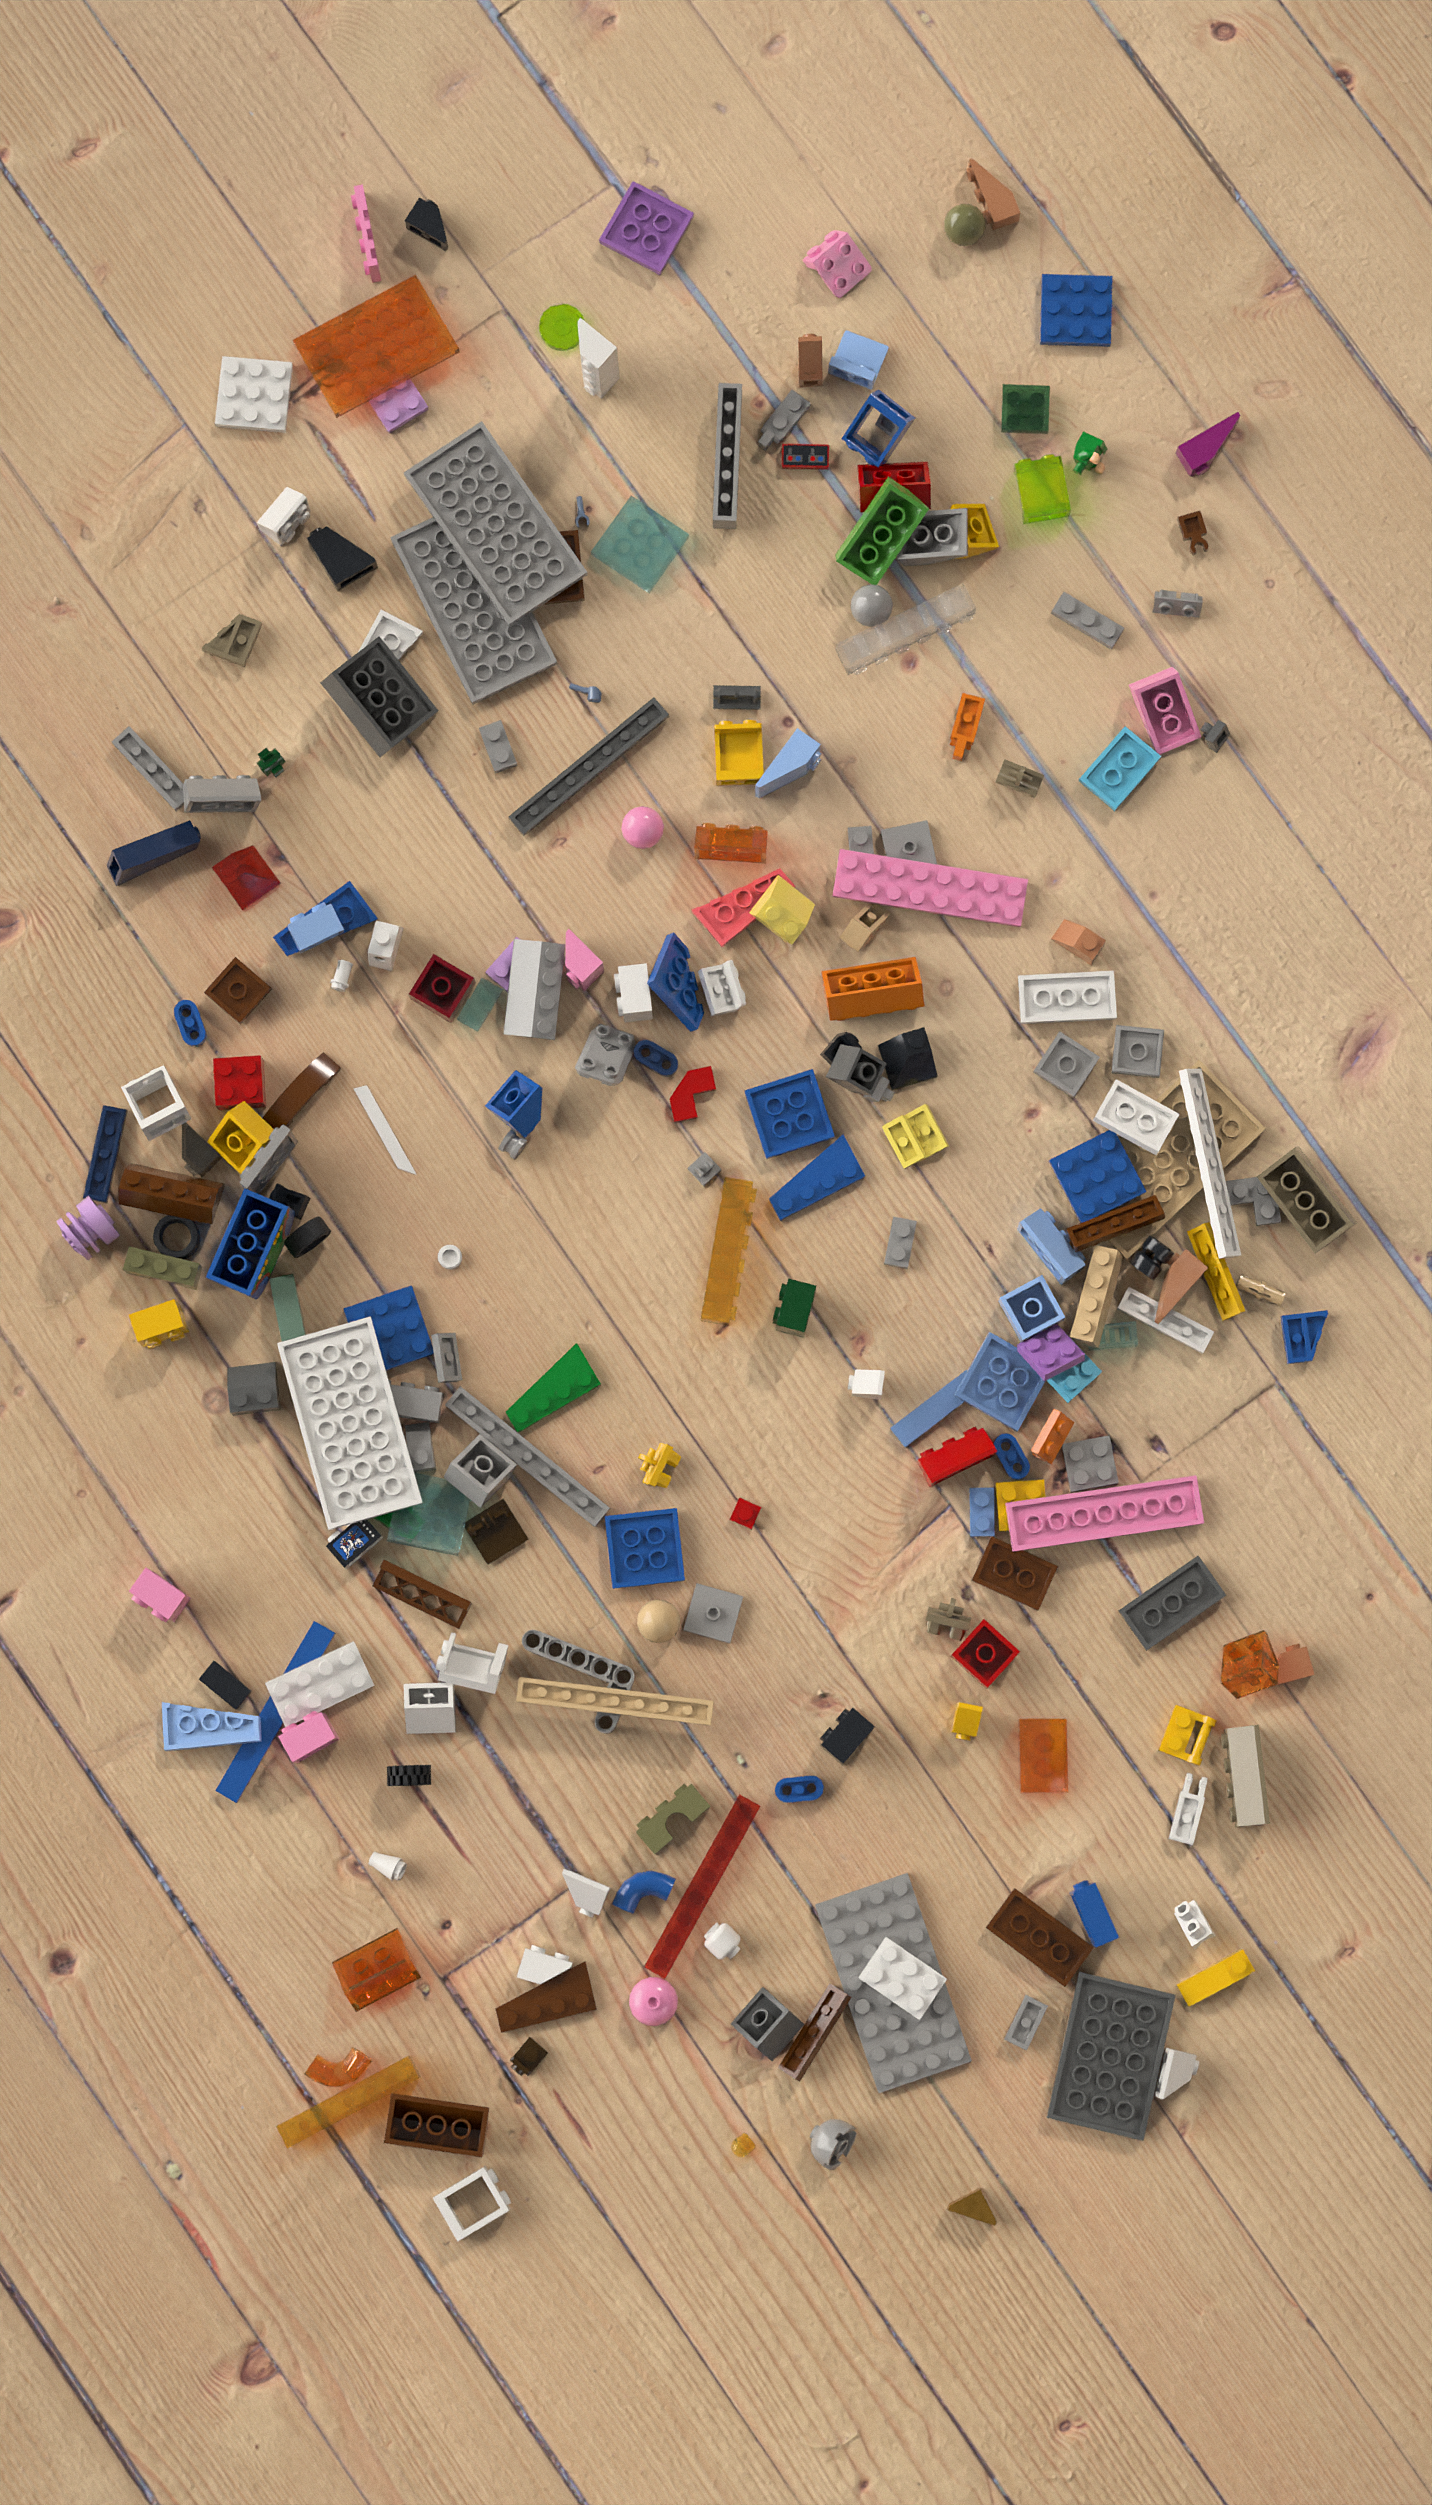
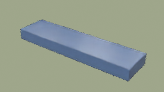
M967 1370L890 1428L904 1448L964 1403V1401L955 1397L954 1394Z

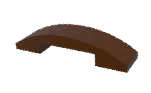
M323 1052L285 1089L262 1119L273 1129L276 1127L280 1129L282 1125L288 1127L293 1122L292 1119L323 1085L326 1086L340 1071L341 1067Z

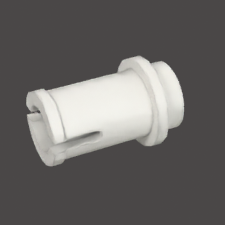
M338 960L334 979L330 981L332 989L345 992V989L349 987L347 982L353 966L351 962Z

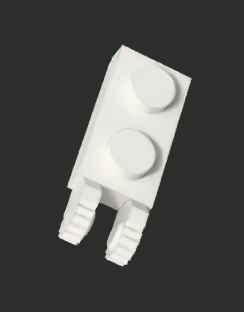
M1187 1773L1183 1790L1180 1791L1168 1839L1193 1845L1205 1800L1203 1796L1207 1778H1201L1198 1785V1793L1194 1795L1189 1793L1193 1774Z

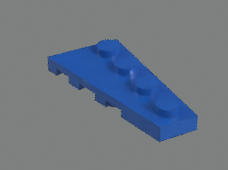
M350 881L317 904L319 905L325 902L326 906L332 904L344 929L342 934L378 920ZM312 909L307 911L304 916L312 913ZM288 926L273 936L287 957L299 952Z
M844 1134L769 1198L780 1221L865 1178V1174Z

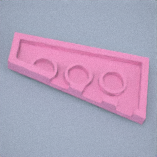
M363 185L354 186L355 195H351L353 209H358L359 217H355L357 231H362L363 239H359L361 252L366 253L367 261H363L365 274L371 276L373 283L381 281L364 187Z

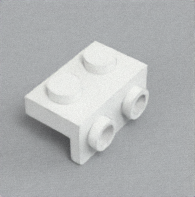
M733 960L726 961L722 965L702 968L698 971L711 1016L735 1012L746 1005L745 993L741 989L738 970L734 966Z

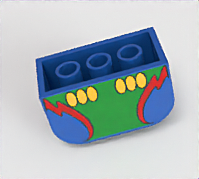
M244 1188L206 1278L251 1298L258 1299L268 1284L284 1247V1241L291 1231L295 1211L286 1205Z

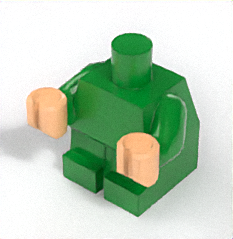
M1083 431L1076 443L1073 455L1076 463L1073 471L1076 474L1081 475L1084 469L1090 471L1092 468H1095L1094 470L1099 474L1104 472L1105 466L1099 462L1101 454L1105 455L1107 451L1104 441Z

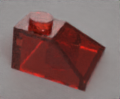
M253 845L231 853L212 867L216 876L242 911L281 884Z

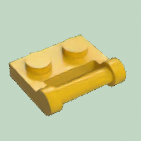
M1175 1705L1158 1751L1200 1766L1202 1762L1201 1755L1211 1728L1215 1727L1217 1720ZM1195 1722H1201L1203 1724L1192 1754L1185 1753Z

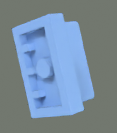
M845 331L835 357L832 356L829 362L828 374L872 390L887 354L888 346L853 332Z

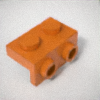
M1053 1409L1031 1449L1032 1455L1052 1465L1075 1422L1062 1412Z

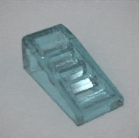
M1136 1321L1105 1324L1099 1348L1088 1346L1089 1351L1137 1347ZM1129 1328L1130 1341H1125L1124 1329ZM1115 1329H1119L1120 1342H1115ZM1105 1330H1109L1110 1343L1105 1341Z

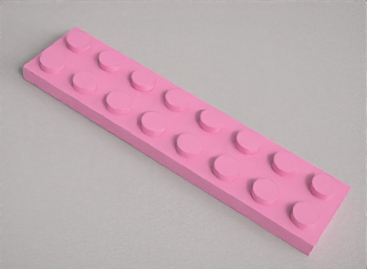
M840 849L832 897L1021 927L1028 879Z
M1197 1475L1005 1503L1013 1552L1204 1524Z

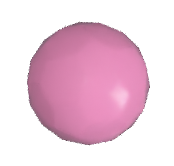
M641 806L633 808L626 814L622 821L621 830L623 837L630 845L635 848L646 849L659 842L663 835L664 824L661 816L655 810Z

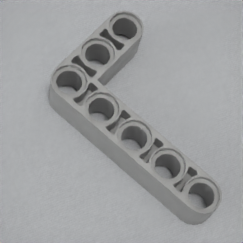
M528 1630L522 1637L524 1648L531 1653L609 1683L607 1688L630 1691L632 1689L635 1674L626 1665L537 1630ZM533 1634L539 1636L540 1644L535 1648H530L527 1645V1638ZM555 1643L560 1644L563 1648L562 1654L558 1657H553L549 1653L550 1646ZM577 1652L583 1653L586 1658L584 1664L580 1666L572 1663V1656ZM600 1661L608 1664V1671L603 1675L597 1674L594 1670L596 1663ZM626 1670L630 1673L631 1679L628 1683L622 1684L618 1682L617 1674L620 1671ZM597 1712L594 1722L595 1727L601 1733H611L617 1727L621 1715ZM610 1716L613 1720L611 1728L602 1729L599 1726L600 1718Z

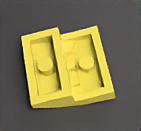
M927 1104L918 1107L906 1115H901L882 1126L904 1169L949 1147Z

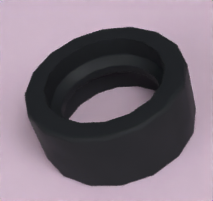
M166 1215L159 1220L153 1234L154 1244L161 1254L179 1259H187L192 1256L198 1249L201 1239L199 1229L193 1220ZM174 1223L184 1224L191 1233L190 1243L180 1251L170 1250L163 1242L165 1229Z
M318 1216L296 1229L286 1238L284 1245L294 1258H299L323 1242L330 1235L331 1230L324 1220Z

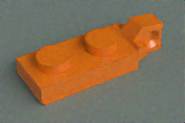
M962 693L950 737V745L955 746L952 759L962 761L964 750H971L985 698Z

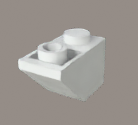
M532 1945L531 1949L525 1948L517 1977L542 1984L571 1968L573 1962L568 1961L569 1956L557 1952H555L554 1956L545 1954L546 1949Z

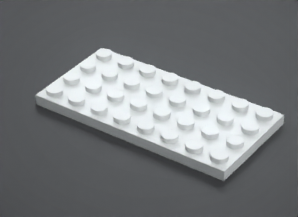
M371 1317L277 1343L328 1530L422 1504L421 1494Z

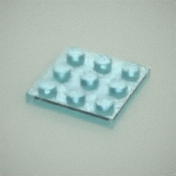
M630 496L592 549L591 555L650 593L689 538V534L633 496Z
M415 1473L423 1503L392 1513L387 1542L458 1556L470 1499L446 1479Z

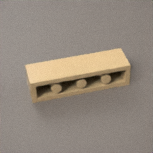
M1098 1245L1094 1247L1070 1338L1077 1344L1099 1348L1123 1260V1255L1116 1249Z

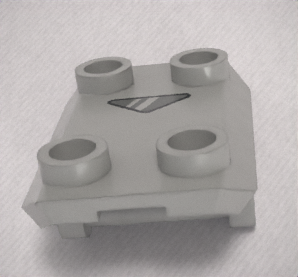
M599 1024L589 1034L575 1066L577 1073L588 1079L590 1077L602 1081L601 1083L605 1085L616 1086L623 1081L627 1066L635 1048L634 1035Z

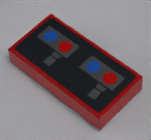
M782 444V469L829 470V445Z

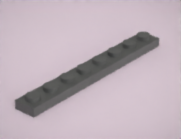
M653 697L508 816L509 820L525 836L669 718V714Z

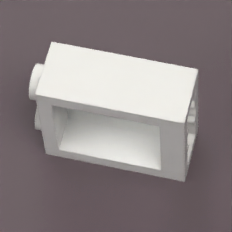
M164 1065L121 1087L142 1131L149 1141L192 1119ZM168 1085L176 1103L144 1119L136 1101Z
M484 2166L433 2197L457 2241L510 2210L508 2205L511 2203V2200L505 2190L500 2192L496 2183L499 2180L492 2168L488 2170ZM482 2176L500 2208L464 2229L446 2197Z

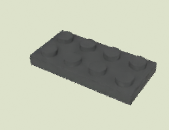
M1198 1555L1118 1610V1612L1147 1651L1225 1597L1226 1594Z

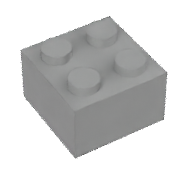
M479 1434L450 1463L444 1478L481 1508L510 1479L517 1464Z

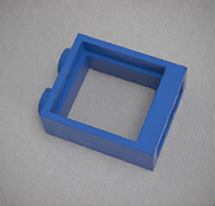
M878 389L870 394L841 439L846 442L848 448L862 454L869 464L879 467L888 461L915 420V417ZM873 408L899 427L883 453L858 434Z
M1084 1880L1073 1885L1074 1890L1069 1893L1092 1946L1099 1947L1119 1938L1096 1883H1089L1088 1880Z

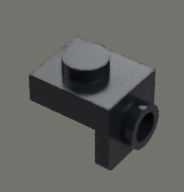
M843 1032L837 1034L820 1055L831 1065L840 1045L862 1048V1046L858 1043L859 1040L855 1035Z
M278 1183L269 1196V1199L294 1210V1218L299 1220L302 1219L311 1199L307 1195L287 1189Z

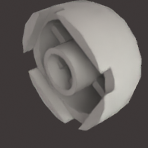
M830 2119L820 2126L816 2125L810 2134V2138H812L811 2153L816 2161L830 2171L836 2169L841 2164L838 2159L842 2154L847 2156L854 2144L856 2132L853 2130L856 2128L840 2119Z

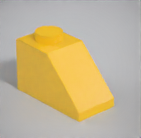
M961 1702L957 1703L951 1733H955L957 1739L970 1741L971 1737H976L983 1707Z

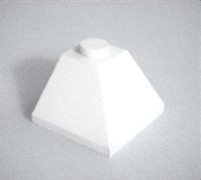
M563 1869L562 1875L575 1905L581 1908L579 1912L592 1918L594 1914L600 1915L611 1888L568 1869Z
M1165 2047L1154 2096L1165 2099L1190 2081L1192 2075H1196L1198 2071L1199 2061L1196 2060V2055Z

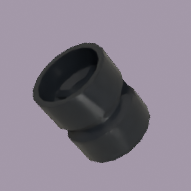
M1149 1235L1142 1244L1143 1250L1137 1251L1129 1262L1147 1277L1155 1280L1162 1271L1161 1265L1167 1264L1175 1253L1155 1237Z

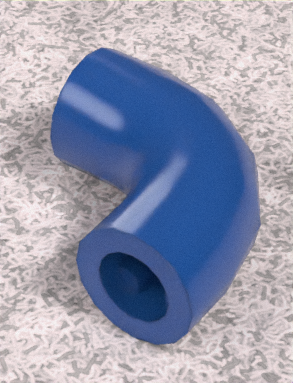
M655 1871L636 1873L623 1882L616 1892L612 1905L634 1914L638 1903L645 1896L651 1895L667 1901L676 1878Z

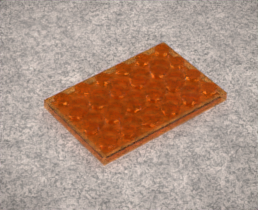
M416 275L292 340L336 418L460 353L458 345Z

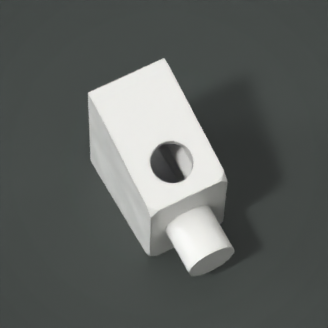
M376 921L368 949L369 966L389 971L393 970L403 927Z

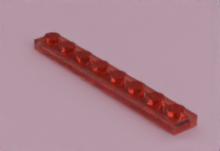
M739 1794L644 1966L646 1969L666 1979L760 1809V1805Z

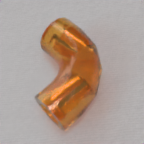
M354 2047L350 2049L346 2057L340 2062H330L317 2054L304 2075L327 2087H343L355 2082L367 2070L372 2059Z

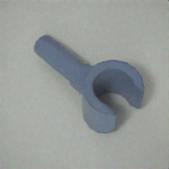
M582 496L576 497L578 507L576 526L579 528L578 521L584 518L587 520L588 527L590 520L585 515Z
M570 684L569 689L588 694L587 701L594 703L601 701V691L597 687L591 686L587 688Z

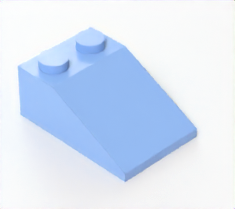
M797 728L756 783L755 796L760 799L805 776L810 769L814 771L821 761V744Z

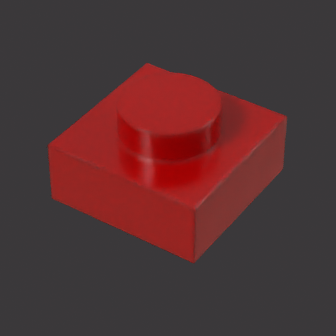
M739 1497L730 1521L752 1530L762 1507Z

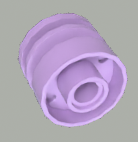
M88 1196L76 1205L81 1215L80 1217L76 1218L72 1213H66L72 1222L70 1225H67L62 1218L56 1221L66 1241L76 1253L84 1256L86 1260L92 1258V1255L86 1249L87 1247L91 1246L97 1253L100 1252L96 1243L97 1239L100 1238L105 1244L109 1245L120 1236L113 1226L115 1222L100 1204L97 1206Z

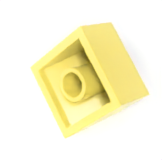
M778 875L749 913L783 941L793 944L807 926L815 904Z

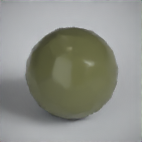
M971 204L954 206L947 213L944 220L946 235L953 243L959 246H970L978 242L986 228L982 212Z

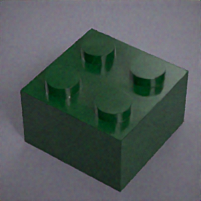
M789 1278L787 1284L782 1283L779 1293V1301H782L781 1308L776 1307L772 1320L773 1324H776V1331L804 1338L816 1293V1285Z

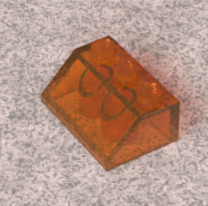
M702 823V826H696L695 859L766 864L768 830H763V827L760 826L740 829V826L732 824L725 825V828L716 827L712 823Z
M1018 1719L1019 1793H1068L1067 1719Z
M398 1928L332 1962L344 1994L355 2012L421 1978L416 1963Z

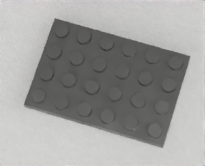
M1079 1972L1047 2118L1144 2141L1176 1995Z

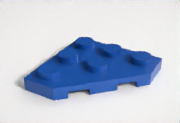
M673 932L666 936L647 984L677 1016L681 1023L692 1032L699 1028L704 1010L702 1004H698L695 991L698 990L695 974L690 972L687 959L691 958L689 949Z

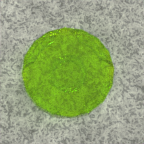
M569 304L550 306L543 312L539 320V332L544 343L557 351H567L575 348L579 344L577 321L580 318L584 320L582 313L576 307Z

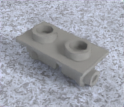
M1160 589V592L1155 591L1153 613L1200 618L1203 601L1202 596H1198V593L1181 592V598H1176L1177 592L1162 589Z

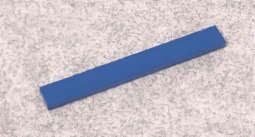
M314 1621L283 1674L323 1656L336 1633ZM271 1696L259 1714L262 1742L241 1745L215 1790L235 1803L239 1801L283 1725V1721Z

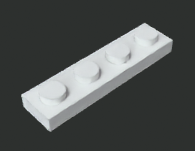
M1128 1287L1117 1308L1118 1310L1201 1354L1204 1353L1214 1331L1174 1310H1171L1159 1324H1156L1154 1321L1159 1302Z

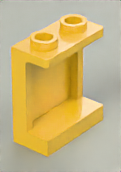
M745 720L743 724H733V721H721L719 724L714 725L717 786L756 784L764 774L762 723H757L756 720Z

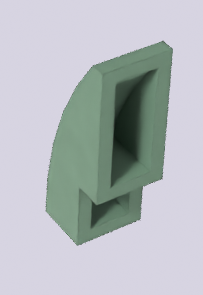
M294 1274L270 1278L282 1342L306 1335Z

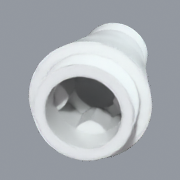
M373 1852L369 1860L370 1866L377 1869L391 1881L394 1879L400 1881L407 1867V1863L403 1862L402 1858Z

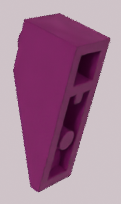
M1239 412L1177 447L1176 455L1190 477L1195 474L1200 476L1210 469L1209 466L1238 424L1241 416Z

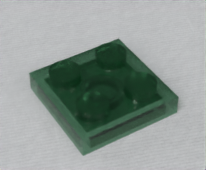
M1003 384L1001 433L1048 434L1050 386Z

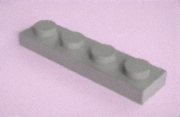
M130 726L127 727L112 741L113 745L175 811L179 810L184 805L183 783Z

